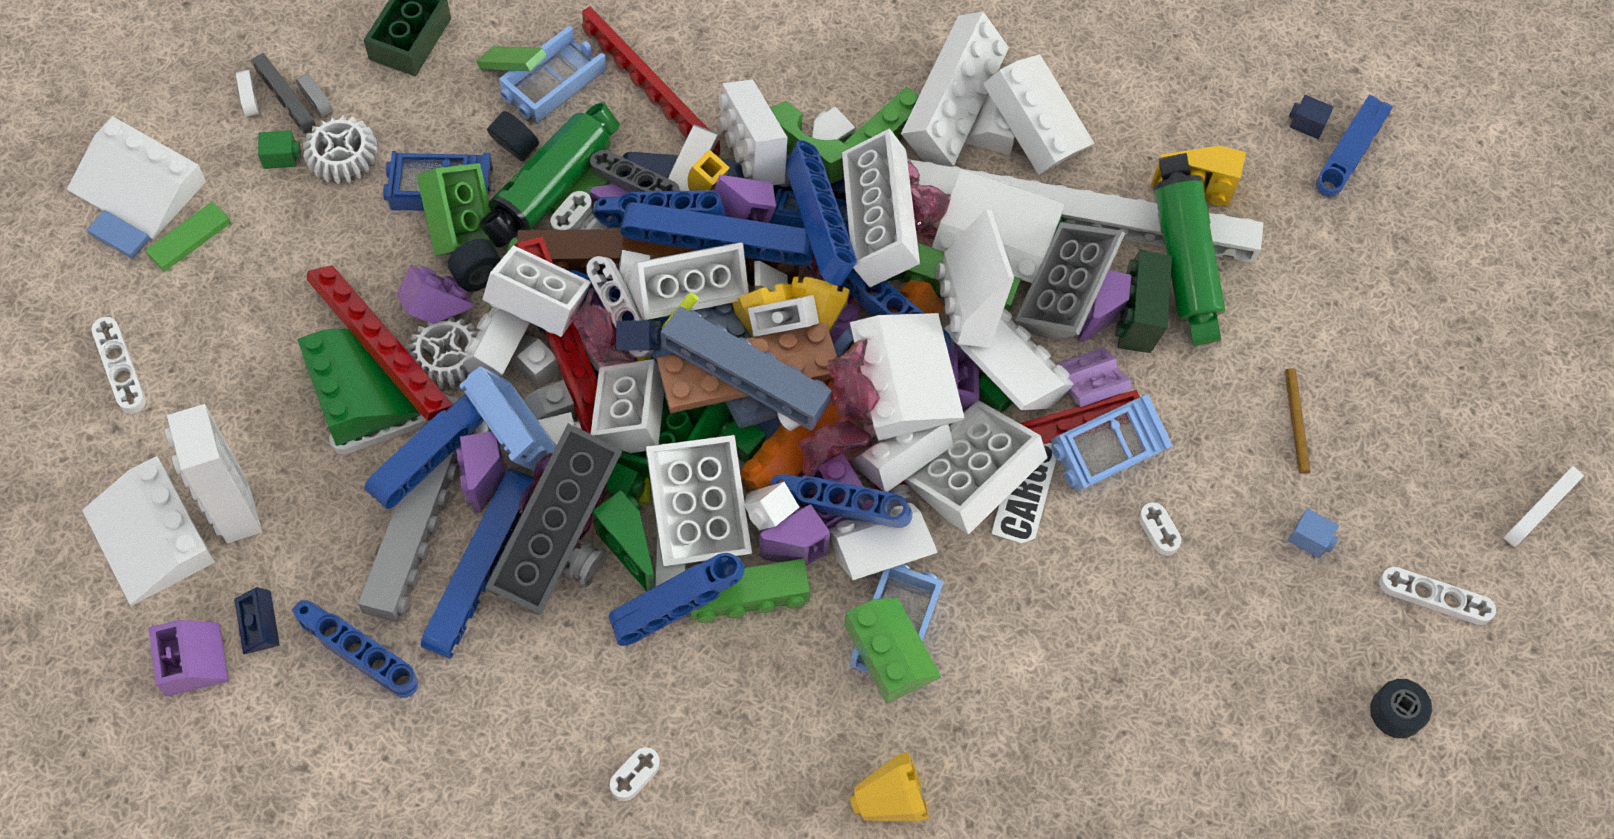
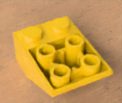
M1219 145L1161 154L1160 158L1187 153L1190 174L1200 175L1203 178L1205 200L1214 206H1229L1241 178L1246 152ZM1159 162L1150 187L1162 181Z

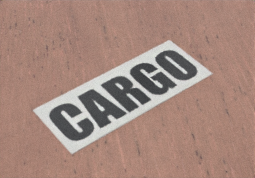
M1052 443L1043 444L1047 459L999 504L991 534L1019 543L1036 538L1056 463V458L1051 449Z

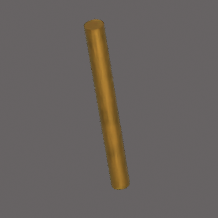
M1289 368L1285 370L1298 470L1299 473H1310L1296 369Z

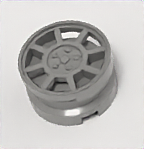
M584 539L580 542L582 547L579 549L575 547L568 559L570 567L566 566L564 568V575L570 579L576 578L580 580L582 586L588 587L592 583L593 577L599 571V568L602 569L604 566L607 551L602 548L598 550L591 541Z

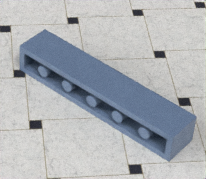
M679 306L661 330V346L811 431L830 405L832 390L824 382L807 377L797 367L788 366L780 362L770 352H762L753 347L748 340L741 337L737 338L728 333L723 326L712 324L703 319L694 310H687Z

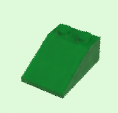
M620 490L592 511L595 531L598 537L647 592L655 587L640 516L641 507L632 496L627 498Z

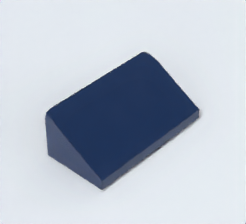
M256 587L235 598L243 654L280 646L271 591Z

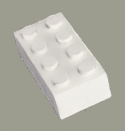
M754 80L722 83V94L718 97L721 117L718 118V128L720 133L725 135L728 148H732L735 161L742 166L744 177L751 180L771 182L773 185L784 184L787 136Z

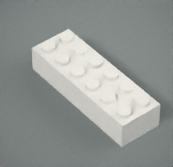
M983 11L957 17L901 132V135L923 162L929 161L938 165L954 166L988 94L983 83L998 72L1008 51V45Z
M890 128L842 152L849 236L857 258L853 268L869 287L886 281L920 264L906 149Z
M202 404L167 415L170 427L165 429V434L171 447L174 446L176 455L172 456L177 474L181 473L185 486L190 488L193 499L198 501L202 513L205 512L209 524H213L216 535H222L227 543H231L262 533L249 481L206 405Z

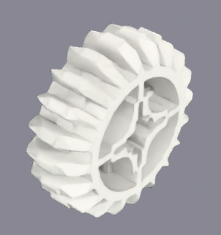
M343 115L339 120H335L331 116L329 122L326 123L321 120L320 127L312 126V133L306 134V142L303 143V156L309 170L314 172L318 179L324 177V180L329 183L334 178L335 182L339 185L342 180L341 178H345L350 184L351 176L355 175L356 178L360 179V171L369 173V166H375L374 157H378L377 141L370 127H366L363 121L357 122L354 117L346 120ZM358 142H360L361 145L359 150L357 152H354V149L356 148L355 145ZM326 146L325 153L320 156L322 148Z
M449 317L448 321L442 320L434 324L427 322V328L419 326V335L412 334V343L408 344L407 348L409 354L435 384L437 382L441 390L445 387V383H449L450 388L454 390L455 382L460 381L462 383L465 377L470 374L463 364L468 353L462 352L458 343L462 340L468 344L479 333L475 331L471 323L466 325L462 318L455 322L453 317ZM426 351L430 352L431 356H433L434 363L432 365L424 360Z

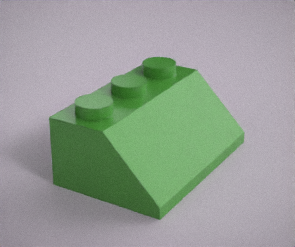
M480 163L435 168L416 175L435 257L452 254L457 247L473 239H485L494 245L479 226L482 218L491 212V209L488 207L489 201Z
M898 598L873 599L846 612L844 626L886 704L941 678L937 667Z

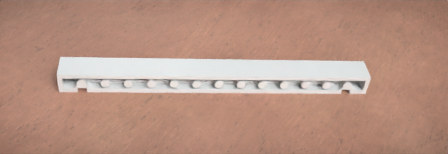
M907 158L911 195L914 202L946 207L961 168ZM967 170L1065 203L1061 216H1063L1062 221L1069 224L1122 230L1125 232L1123 238L1125 240L1165 247L1163 233H1161L1158 220L1157 203L1147 202L1142 199L1123 198L1118 195L1095 193L1091 190L1067 188L1063 185H1050L1036 180L1028 181L1016 179L1012 176L988 174L984 171ZM1209 213L1215 256L1223 257V255L1233 256V259L1255 263L1261 251L1263 222L1254 221L1249 218L1241 219L1225 214Z

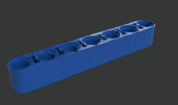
M800 140L786 160V171L820 274L830 284L840 286L856 264L857 258L819 151L813 144Z
M633 202L626 205L620 229L621 234L628 239L695 250L741 242L743 243L744 257L790 265L808 266L812 264L814 257L806 229L643 203Z
M511 468L506 471L421 639V648L449 659L453 657L454 654L451 652L455 644L459 645L467 629L465 624L468 618L472 619L480 603L478 598L481 592L485 593L486 591L485 587L492 575L491 572L494 566L497 565L507 540L510 539L518 524L516 522L519 516L523 514L530 500L529 497L538 484L537 478Z

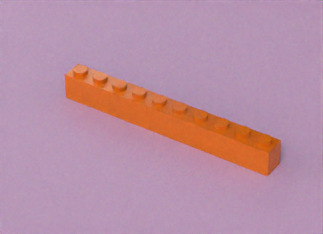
M910 280L900 291L903 296L925 314H939L944 308L931 284L928 282ZM889 309L893 313L899 312L896 309ZM854 342L851 348L838 360L841 368V377L822 381L832 390L831 401L813 430L811 431L801 425L790 431L781 423L777 431L763 443L761 449L753 458L744 464L743 469L740 471L742 486L747 493L769 486L771 479L776 475L787 474L797 476L865 399L867 395Z

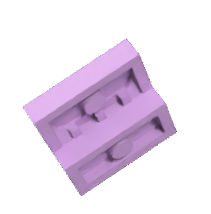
M1104 347L1055 364L1062 366L1070 374L1069 379L1074 385L1068 393L1080 407L1131 390V380L1117 368L1116 358Z

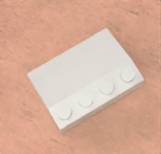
M1040 54L1018 60L1000 69L983 83L1038 175L1095 144Z
M112 116L94 135L67 191L102 211H108L148 234L149 238L154 240L205 184L206 180L197 163Z
M961 169L938 227L932 248L945 252L985 209L992 210L1013 276L1033 283L1053 240L1065 203Z
M985 209L944 252L942 261L937 264L935 271L936 280H939L940 295L945 300V313L949 314L950 330L954 332L956 342L959 345L991 347L1014 280L992 210Z
M1005 308L1003 309L991 347L958 344L1020 410L1051 409L1074 385L1069 379L1070 374L1060 365H1055L1049 359L1051 357L1049 352L1040 345L1036 346L1030 340L1031 334L1022 326L1017 327L1011 321L1012 315ZM949 324L944 329L956 342L954 332H951Z
M938 313L877 315L850 322L878 441L965 420Z
M979 400L964 413L965 420L954 422L949 427L953 446L904 480L943 518L967 534H970L1047 459L1039 434Z
M735 435L645 447L662 566L707 561L720 553H731L735 556L752 554Z
M158 456L128 470L82 510L130 606L215 563Z

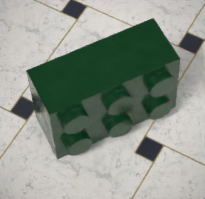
M389 0L363 40L368 59L416 76L451 20L448 1Z
M1139 250L1136 257L1130 259L1127 272L1125 273L1131 275L1129 300L1120 312V320H1118L1115 329V336L1119 337L1118 348L1151 353L1167 330L1172 256Z

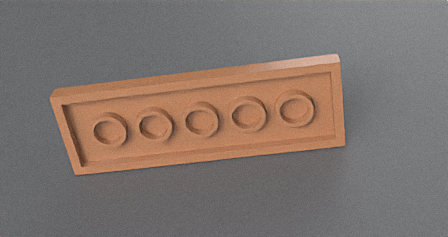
M826 322L746 339L753 347L762 352H770L780 362L788 366L797 367L804 375L813 380L823 381L841 377L840 364ZM676 354L656 357L670 413L749 396Z

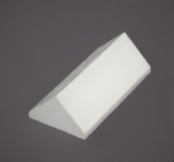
M740 242L635 262L628 289L642 319L649 320L672 315L689 292H693L699 298L691 310L737 301L739 297L748 294L743 243Z

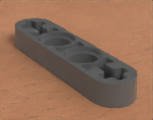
M262 53L252 58L251 62L256 72L269 89L275 91V97L282 106L288 108L289 115L301 131L306 133L312 129V126H316L309 111L266 55Z
M599 150L590 157V165L594 175L629 192L680 191L676 182L610 151ZM627 170L631 172L626 177L618 176L621 171ZM644 181L653 182L649 187L639 186Z

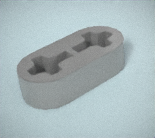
M309 73L295 79L300 91L320 118L333 112L329 100Z

